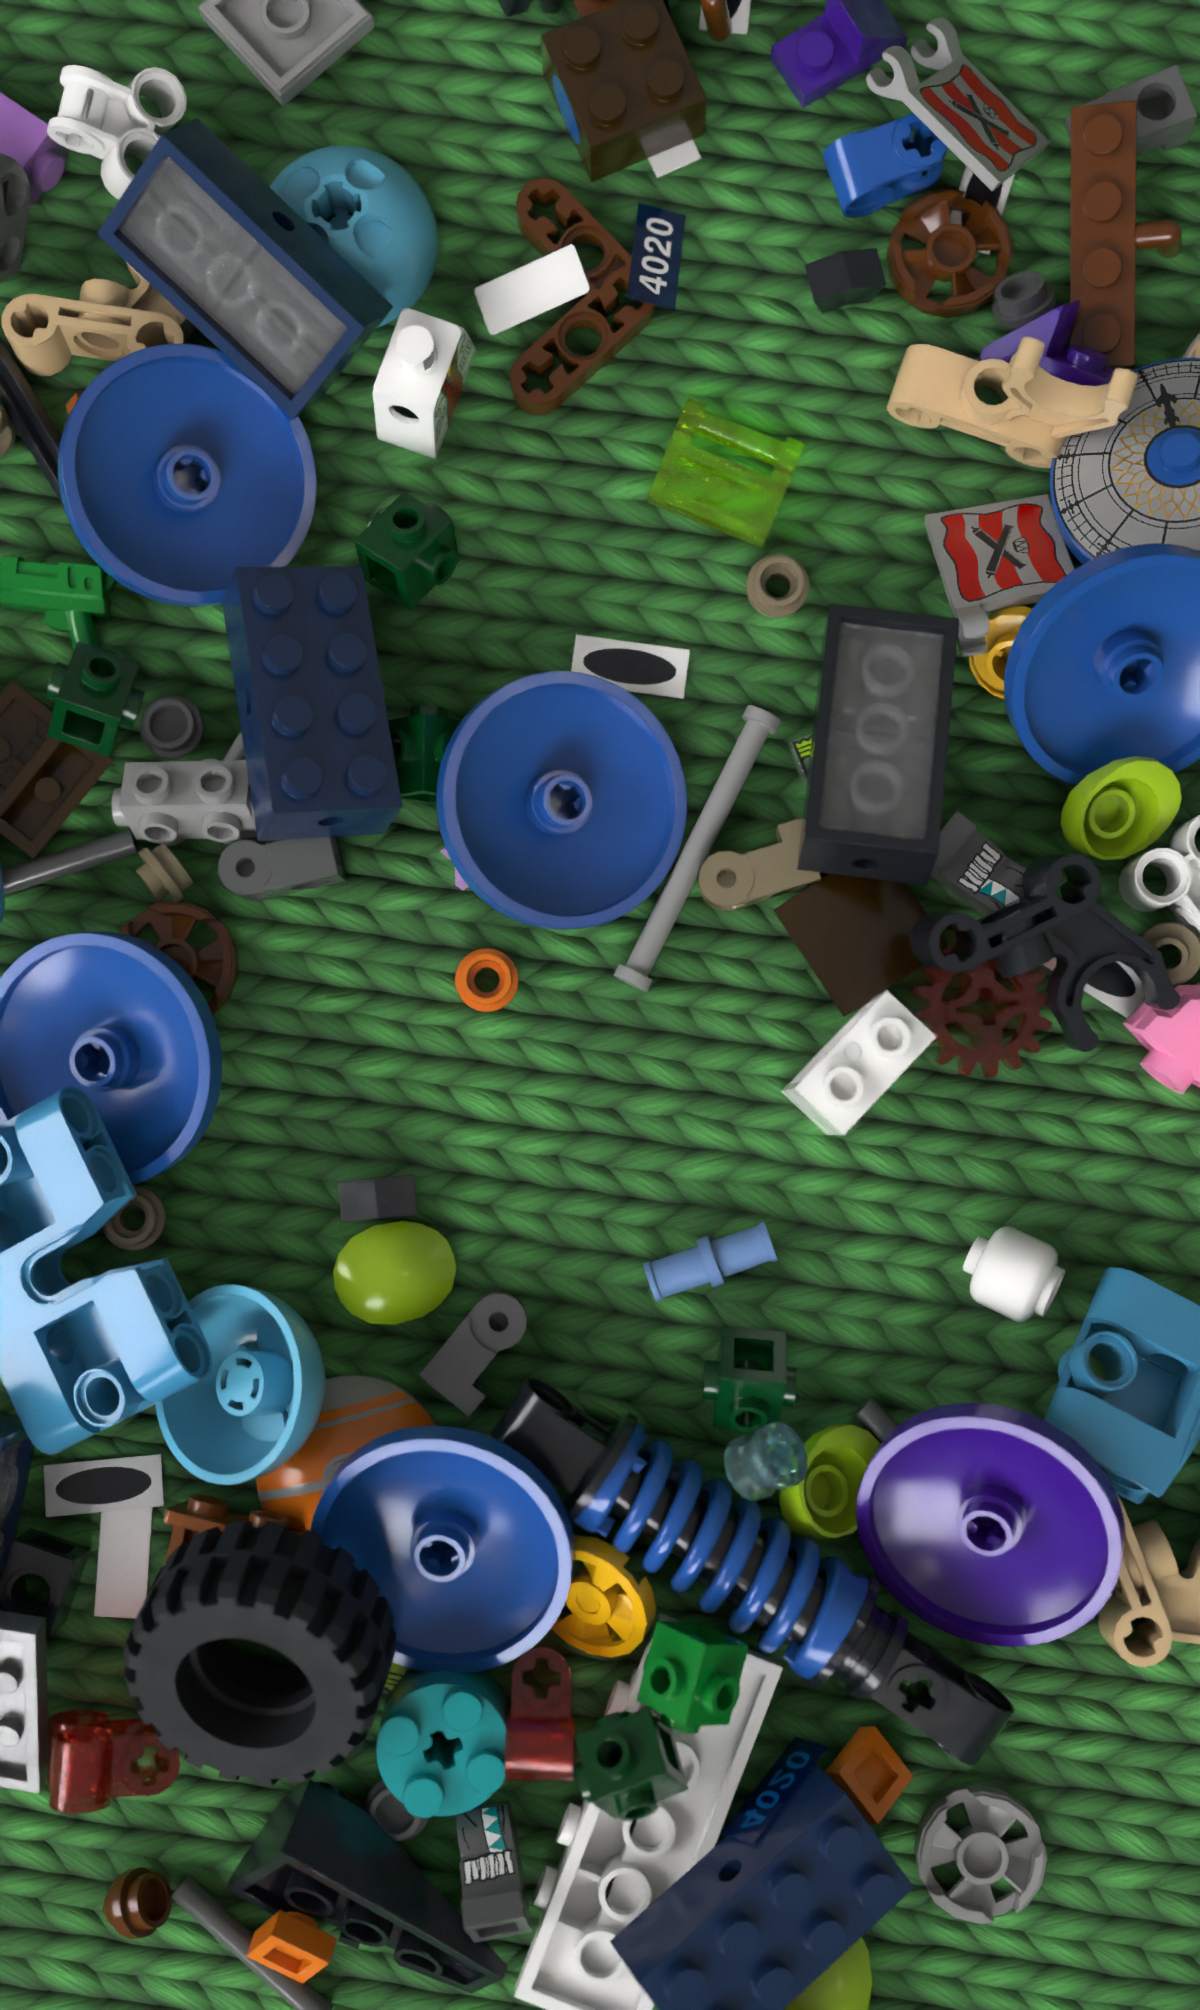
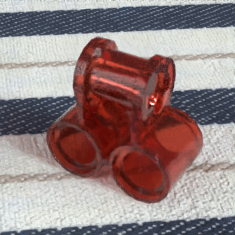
M544 1647L530 1649L521 1655L514 1665L511 1689V1716H507L505 1741V1779L508 1781H574L575 1719L571 1717L572 1679L569 1665L564 1657L553 1649ZM544 1661L548 1662L552 1674L561 1675L560 1685L549 1687L548 1698L539 1699L536 1698V1692L532 1686L524 1685L525 1675L534 1674L537 1669V1663Z
M77 1709L58 1712L50 1717L47 1765V1786L50 1789L49 1806L58 1812L82 1814L96 1812L109 1807L113 1797L160 1794L169 1788L178 1776L180 1768L179 1752L175 1746L169 1750L156 1738L155 1725L153 1723L145 1725L141 1718L110 1720V1716L106 1712L99 1710ZM156 1746L158 1753L152 1754L150 1765L139 1766L137 1760L143 1757L144 1747Z

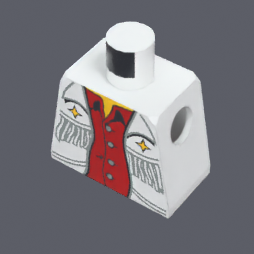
M403 308L373 388L378 439L434 459L437 458L476 351L464 328L410 308ZM405 407L411 410L418 418L412 419L401 415L402 408Z

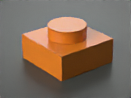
M876 1726L859 1727L825 1771L848 1795L869 1825L880 1823L914 1777Z
M279 1910L254 1931L246 1957L303 1984L330 1963L337 1937L318 1929L317 1922L305 1914L298 1912L285 1913Z

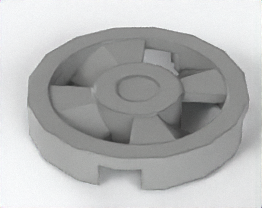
M981 1784L954 1788L931 1804L918 1825L914 1844L918 1874L934 1902L957 1919L985 1924L994 1922L992 1916L1005 1914L1012 1908L1017 1913L1029 1905L1042 1885L1047 1855L1045 1845L1041 1839L1040 1829L1026 1806L1003 1789ZM963 1802L970 1825L957 1833L945 1822L947 1820L946 1812L953 1806ZM1017 1819L1022 1822L1027 1835L1003 1842L1001 1837ZM955 1860L963 1876L947 1892L937 1882L931 1868ZM1003 1877L1014 1888L1006 1895L994 1900L990 1884Z

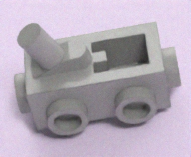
M242 733L238 734L223 761L212 758L202 761L125 762L122 787L115 788L112 794V815L117 826H129L136 840L164 843L167 846L180 844L185 839H210L230 845L239 840L257 838Z

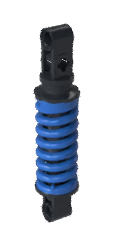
M528 1378L491 1431L492 1438L506 1444L526 1457L545 1477L570 1493L565 1508L571 1523H575L588 1533L598 1532L606 1537L615 1520L609 1517L611 1512L624 1520L612 1540V1545L615 1549L622 1553H627L641 1532L654 1540L641 1560L642 1569L649 1574L659 1571L670 1552L680 1558L678 1566L670 1581L672 1590L678 1594H683L690 1589L695 1581L703 1585L705 1590L699 1603L701 1609L706 1613H714L722 1606L724 1601L734 1606L729 1617V1626L736 1633L747 1631L754 1621L762 1625L763 1628L758 1638V1646L765 1653H772L778 1650L784 1641L787 1642L789 1645L783 1658L788 1661L790 1670L801 1676V1680L809 1686L812 1685L816 1688L833 1675L843 1683H846V1691L857 1699L862 1700L870 1696L895 1713L900 1719L910 1723L935 1740L951 1756L972 1766L976 1765L1014 1713V1708L1010 1701L995 1686L984 1678L966 1671L935 1650L931 1645L908 1631L909 1622L902 1615L895 1611L888 1614L885 1610L875 1604L879 1591V1581L871 1575L866 1576L863 1573L852 1574L844 1560L839 1557L827 1556L820 1560V1549L810 1537H797L790 1541V1528L786 1521L780 1517H769L761 1521V1509L754 1499L739 1498L731 1503L732 1489L724 1479L711 1478L702 1484L703 1470L699 1462L693 1458L682 1459L672 1465L674 1451L671 1444L665 1439L653 1440L642 1448L648 1436L644 1434L643 1426L638 1422V1417L631 1412H628L610 1430L574 1406L552 1386L538 1379ZM922 1676L927 1678L926 1683L920 1680ZM905 1679L911 1682L909 1686L904 1684Z

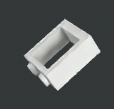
M886 990L863 1004L781 1092L826 1135H845L936 1036Z

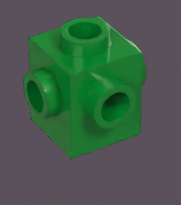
M657 1621L650 1650L644 1662V1673L636 1701L661 1713L660 1723L679 1732L697 1734L699 1733L700 1726L729 1725L732 1711L739 1698V1683L749 1645L702 1622Z

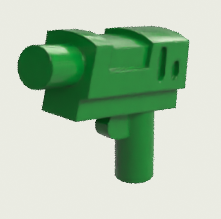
M2 555L0 563V605L5 609L46 613L44 621L50 628L60 632H70L73 652L78 641L98 648L93 618L111 620L110 591L117 581L99 565L60 561L59 565L25 561L22 557Z

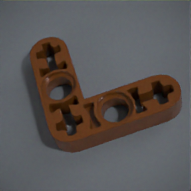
M549 178L534 179L524 185L518 193L516 201L519 229L524 237L543 257L568 245L575 246L581 242H591L602 249L604 259L597 267L584 270L590 290L588 293L581 295L583 299L520 355L512 365L510 383L513 399L523 411L537 416L549 414L559 408L646 328L654 318L657 304V294H654L639 281L640 275L650 278L651 276L565 186ZM537 202L544 208L552 203L555 204L556 221L566 231L556 245L555 243L558 242V228L545 216L539 217L536 221L533 220V205ZM645 281V282H647L652 288L656 289L655 283H651V282ZM622 290L624 293L631 295L638 290L641 292L640 308L636 310L629 304L624 306L614 315V329L617 332H612L606 318L618 306V291ZM596 309H600L601 312H602V315H601L600 313H598L597 311H595V310H596ZM579 327L592 328L601 338L600 347L591 355L580 356L574 354L566 345L567 336L571 331ZM555 350L562 364L549 376L550 391L545 394L537 388L530 393L526 392L528 389L526 375L532 372L539 378L544 376L554 367L553 354L550 351ZM563 366L572 371V373L568 375Z

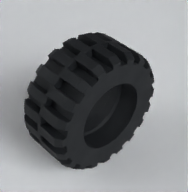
M251 1520L233 1522L226 1525L223 1533L219 1527H214L194 1535L192 1541L179 1545L169 1555L164 1567L160 1568L132 1626L124 1650V1660L126 1663L124 1674L130 1696L136 1697L134 1704L145 1725L151 1723L155 1725L156 1738L169 1750L174 1746L185 1753V1761L199 1769L203 1765H207L220 1771L218 1777L235 1782L240 1776L254 1778V1785L272 1786L280 1778H287L289 1784L306 1781L314 1777L316 1770L322 1775L344 1763L346 1757L355 1753L364 1743L369 1729L373 1726L396 1651V1633L392 1627L394 1617L385 1596L378 1597L380 1587L366 1568L359 1571L354 1566L356 1560L353 1555L341 1546L334 1550L321 1543L322 1535L307 1529L304 1530L302 1535L288 1531L286 1523L273 1521L266 1522L263 1527H253ZM226 1638H241L263 1643L282 1652L298 1666H276L258 1661L239 1651Z

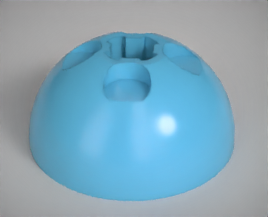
M339 145L320 148L299 157L284 168L274 179L270 188L393 306L378 327L395 320L400 316L403 308H411L416 303L433 276L438 257L439 238L436 219L425 193L416 180L403 167L377 151L358 146ZM335 216L329 221V223L326 222L329 218Z
M235 1284L215 1286L199 1293L188 1302L212 1355L211 1373L205 1379L156 1403L155 1407L164 1439L181 1465L191 1474L204 1481L218 1485H231L252 1481L273 1472L289 1461L301 1449L319 1419L324 1402L326 1379L323 1357L317 1340L304 1319L291 1306L276 1296L253 1287Z

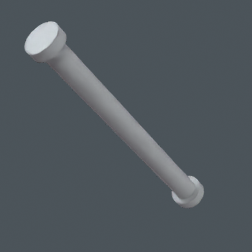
M752 705L746 707L742 716L746 724L626 965L619 964L613 975L639 990L648 992L653 981L648 978V975L699 875L701 866L706 861L768 734H776L781 724L780 719L764 709Z

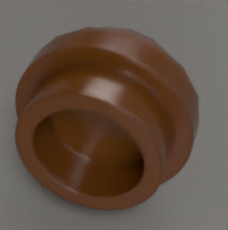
M143 1867L129 1869L113 1881L104 1899L103 1914L109 1924L121 1936L128 1939L148 1937L157 1928L164 1925L170 1915L172 1898L170 1897L171 1890L169 1884L158 1872H151Z

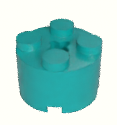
M412 1668L406 1671L405 1676L393 1688L385 1702L377 1738V1764L380 1775L389 1791L404 1804L409 1813L416 1817L428 1818L431 1816H453L470 1811L486 1801L501 1787L505 1779L510 1755V1712L506 1697L496 1680L485 1671L464 1674L452 1671L424 1672ZM443 1730L446 1738L452 1740L444 1741L441 1737H434L433 1735L435 1732Z

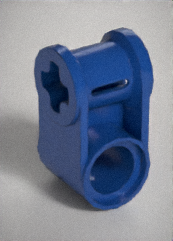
M910 113L905 117L875 128L852 132L840 137L824 150L822 157L844 217L858 218L871 214L885 205L924 193L933 188L940 179L944 165L943 158L948 147L914 113ZM914 129L913 137H910L911 130ZM925 171V176L921 177L922 172Z

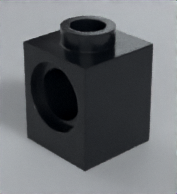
M33 1528L18 1536L12 1542L0 1577V1610L46 1617V1637H50L67 1620L91 1548ZM27 1574H36L46 1580L50 1588V1599L48 1602L37 1601L29 1595L25 1584Z

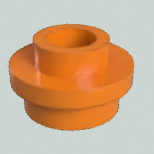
M484 948L471 952L460 962L455 975V985L460 998L469 1007L481 1012H493L504 1008L512 1001L518 989L519 976L514 963L506 954L495 949ZM485 969L494 970L499 975L497 988L488 993L478 990L475 983L478 973Z

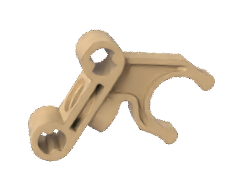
M128 263L129 271L134 281L139 285L137 288L129 289L117 282L105 279H90L82 284L79 300L39 294H24L14 298L6 305L2 314L1 324L22 367L29 373L37 376H51L61 372L69 364L72 355L116 362L133 352L163 344H187L186 340L195 331L196 327Z
M1023 337L1021 339L1018 350L1012 355L1010 363L993 358L978 361L936 346L914 344L906 349L887 404V411L891 416L908 425L919 428H936L939 425H943L1005 446V451L1009 456L1026 465L1037 468H1051L1052 458H1057L1066 436L1117 425L1120 413L1128 408L1138 375L1130 370L1117 368L1113 372L1110 383L1105 385L1088 386L1064 381L1049 374L1039 366L1045 344L1031 337ZM980 386L991 387L1001 396L1002 403L998 405L983 403L976 396L974 388Z
M1117 1495L1125 1522V1548L1118 1580L1114 1587L1116 1595L1107 1600L1100 1610L1098 1619L1099 1629L1105 1641L1128 1663L1139 1667L1154 1666L1165 1659L1171 1650L1172 1641L1200 1644V1539L1191 1551L1187 1568L1182 1572H1178L1173 1551L1156 1520L1151 1519L1132 1527L1123 1503ZM1145 1617L1146 1622L1137 1626L1139 1637L1132 1641H1124V1637L1129 1636L1133 1632L1131 1621L1136 1618Z

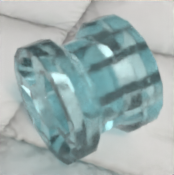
M770 1422L760 1427L754 1434H743L728 1443L724 1452V1466L727 1478L733 1488L742 1497L750 1501H758L770 1497L777 1489H789L802 1482L808 1470V1458L801 1439L790 1426L782 1422Z

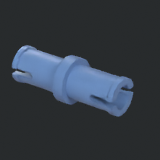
M765 1222L713 1241L710 1240L709 1236L696 1239L697 1246L652 1262L643 1263L655 1300L658 1302L663 1300L664 1297L709 1282L712 1288L725 1284L724 1277L769 1261H777L778 1259Z

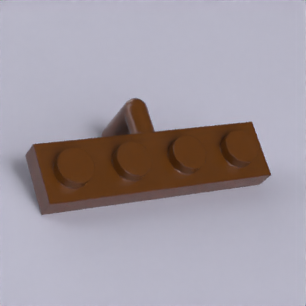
M1137 100L1071 107L1070 302L1080 300L1081 303L1070 332V345L1089 347L1105 354L1107 358L1104 364L1115 369L1135 368L1136 250L1157 248L1161 257L1170 259L1177 256L1182 249V230L1176 221L1163 220L1136 223Z

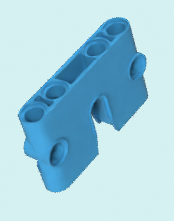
M75 1086L64 1087L0 1125V1377L27 1436L37 1449L48 1455L58 1454L205 1379L212 1369V1355L208 1343L167 1258L112 1269L100 1276L82 1279L75 1284L68 1282L62 1274L61 1259L63 1254L73 1246L95 1235L137 1195L97 1108L92 1100Z
M1110 1267L1105 1269L1101 1276L1074 1346L1066 1350L1059 1360V1383L1044 1421L1059 1428L1079 1443L1100 1465L1117 1494L1136 1504H1141L1148 1493L1156 1497H1161L1183 1467L1185 1461L1196 1448L1200 1437V1306L1140 1274L1123 1268ZM1089 1354L1095 1355L1104 1364L1106 1370L1105 1380L1098 1378L1092 1372L1088 1361Z

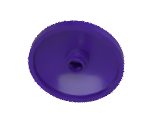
M956 1403L923 1411L898 1425L884 1438L874 1452L859 1487L856 1507L857 1527L862 1547L874 1572L892 1595L907 1609L922 1620L954 1636L996 1646H1028L1053 1641L1072 1633L1090 1621L1103 1608L1117 1583L1125 1548V1522L1120 1502L1109 1478L1095 1459L1073 1438L1043 1419L1026 1412L986 1403Z

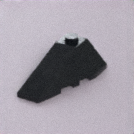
M310 1779L282 1798L231 1875L226 1887L229 1891L273 1915L279 1910L285 1913L298 1912L339 1927L341 1933L338 1942L358 1949L360 1944L372 1947L387 1946L395 1949L393 1956L398 1965L471 1994L504 1979L506 1963L485 1941L477 1943L472 1941L464 1929L461 1914L365 1810L347 1801L345 1793L329 1783L314 1782Z

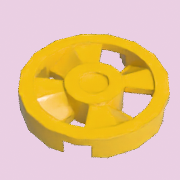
M573 1535L575 1560L583 1561L585 1567L581 1568L575 1577L571 1579L566 1599V1605L571 1613L562 1619L559 1616L551 1629L566 1643L591 1655L613 1658L630 1654L644 1640L653 1626L657 1608L652 1587L646 1577L642 1579L639 1585L637 1584L634 1577L624 1568L629 1557L615 1549L613 1545L599 1538Z

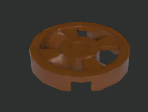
M948 189L929 192L906 207L900 216L899 222L892 230L886 254L890 280L903 300L922 313L942 318L970 315L993 299L996 287L1006 279L1013 247L1009 227L996 207L987 201L981 206L974 200L963 198L965 191ZM956 210L970 215L964 227L958 224H950V211ZM905 235L926 247L924 250H902L901 241ZM996 250L997 262L993 278L971 267L976 251ZM936 279L951 282L952 296L943 303L926 298Z
M175 901L158 902L147 907L149 910L140 913L132 922L128 920L118 933L137 937L151 923L161 940L154 945L156 948L166 953L178 963L194 982L201 978L216 986L214 990L215 996L207 1003L212 1016L230 999L239 976L238 949L229 929L210 911L185 901H180L179 903ZM198 920L208 925L218 936V939L200 950L186 942Z

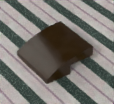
M11 681L0 694V833L34 859L112 764L113 760L92 751L47 737L53 712L17 683Z
M828 874L773 910L843 1017L923 965L912 953L910 935L916 921L924 916L926 912L906 883ZM940 935L939 946L941 952L949 947Z

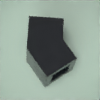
M877 248L841 251L805 265L814 303L822 314L845 305L869 303L886 286Z
M414 1174L338 1182L342 1222L417 1214Z

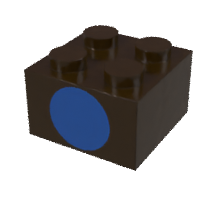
M623 0L541 35L543 75L591 182L704 135L707 98L663 0Z

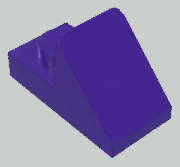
M827 0L823 15L772 45L770 59L802 108H805L883 59L882 53L889 47L905 46L908 38L882 0Z
M1080 300L1063 304L983 347L979 358L980 361L993 358L1010 363L1012 355L1018 350L1021 339L1023 337H1031L1045 344L1039 366L1049 374L1064 381L1088 386L1105 385L1110 383L1115 368L1104 364L1107 356L1095 349L1081 345H1070L1068 351L1064 350L1080 307Z

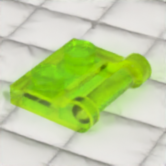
M689 397L648 493L647 503L763 548L796 470L805 443L791 437H787L785 442L710 413L706 411L707 404ZM698 435L774 465L775 468L771 477L691 446L695 436Z

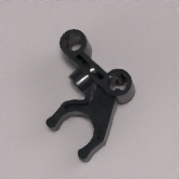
M1048 854L1038 857L1029 864L1023 875L1022 887L1024 897L978 920L963 913L930 912L918 919L911 930L910 946L913 955L920 963L934 969L963 972L993 958L1001 977L1010 978L1031 971L1055 957L1056 966L1048 981L1046 1004L1056 1017L1064 1035L1065 1045L1070 1049L1089 1052L1098 1045V1036L1086 1022L1081 1003L1083 989L1090 976L1103 965L1120 961L1132 968L1142 982L1145 1003L1152 1008L1170 1010L1176 1007L1180 1001L1179 993L1174 989L1169 980L1162 953L1096 902L1102 886L1100 872L1095 864L1084 856ZM1063 869L1068 881L1060 886L1062 898H1060L1056 893L1055 886L1063 881V875L1060 871ZM944 929L955 931L956 944L952 953L941 952L939 940Z

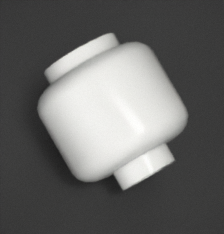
M1011 1226L999 1228L991 1236L990 1240L978 1236L963 1265V1271L972 1275L970 1282L972 1299L1017 1322L1026 1321L1034 1313L1044 1316L1051 1306L1065 1274V1269L1057 1266L1058 1253L1052 1245Z

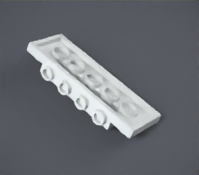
M659 1613L656 1622L679 1620ZM656 1623L638 1669L634 1668L629 1684L621 1680L616 1681L604 1716L621 1711L633 1714L648 1707L636 1700L644 1673V1662L650 1650ZM748 1648L739 1683V1698L732 1711L729 1725L700 1726L699 1733L688 1734L672 1729L689 1790L657 1802L658 1809L654 1813L633 1821L615 1819L594 1804L588 1803L585 1799L581 1807L569 1803L556 1838L557 1843L565 1845L564 1852L557 1869L548 1865L544 1866L534 1892L532 1905L541 1908L539 1925L515 1984L514 1997L546 2010L653 2009L654 2003L637 1983L610 1941L715 1847L783 1669L781 1661ZM653 1710L655 1713H657V1714L661 1717V1713H659V1712Z

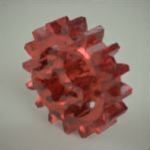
M951 946L943 950V952L952 953L954 947ZM992 958L970 970L963 971V976H960L962 988L952 1000L941 1001L946 985L958 972L925 966L923 971L932 983L930 986H917L913 988L912 995L925 1001V1009L913 1013V1015L921 1023L927 1022L929 1030L936 1036L930 1043L937 1042L941 1047L935 1062L939 1065H944L954 1057L959 1059L958 1075L969 1076L974 1070L976 1063H980L981 1071L985 1078L997 1076L999 1060L1010 1070H1017L1022 1067L1021 1058L1017 1051L1021 1049L1031 1054L1038 1053L1042 1047L1032 1037L1033 1032L1049 1030L1052 1027V1022L1039 1016V1008L1047 1006L1046 994H1037L1035 986L1046 977L1043 971L1031 974L1023 973L1010 977L1009 979L1017 989V992H1010L995 980L994 969L998 971V968ZM979 992L983 1002H993L994 1005H1007L1006 1008L996 1010L994 1014L986 1016L984 1025L980 1015H970L969 1012L956 1013L955 1011L978 1000ZM1022 1015L1014 1036L1001 1046L1000 1042H1003V1028L1012 1017ZM954 1024L967 1034L970 1047H973V1050L958 1043L949 1034L945 1025Z

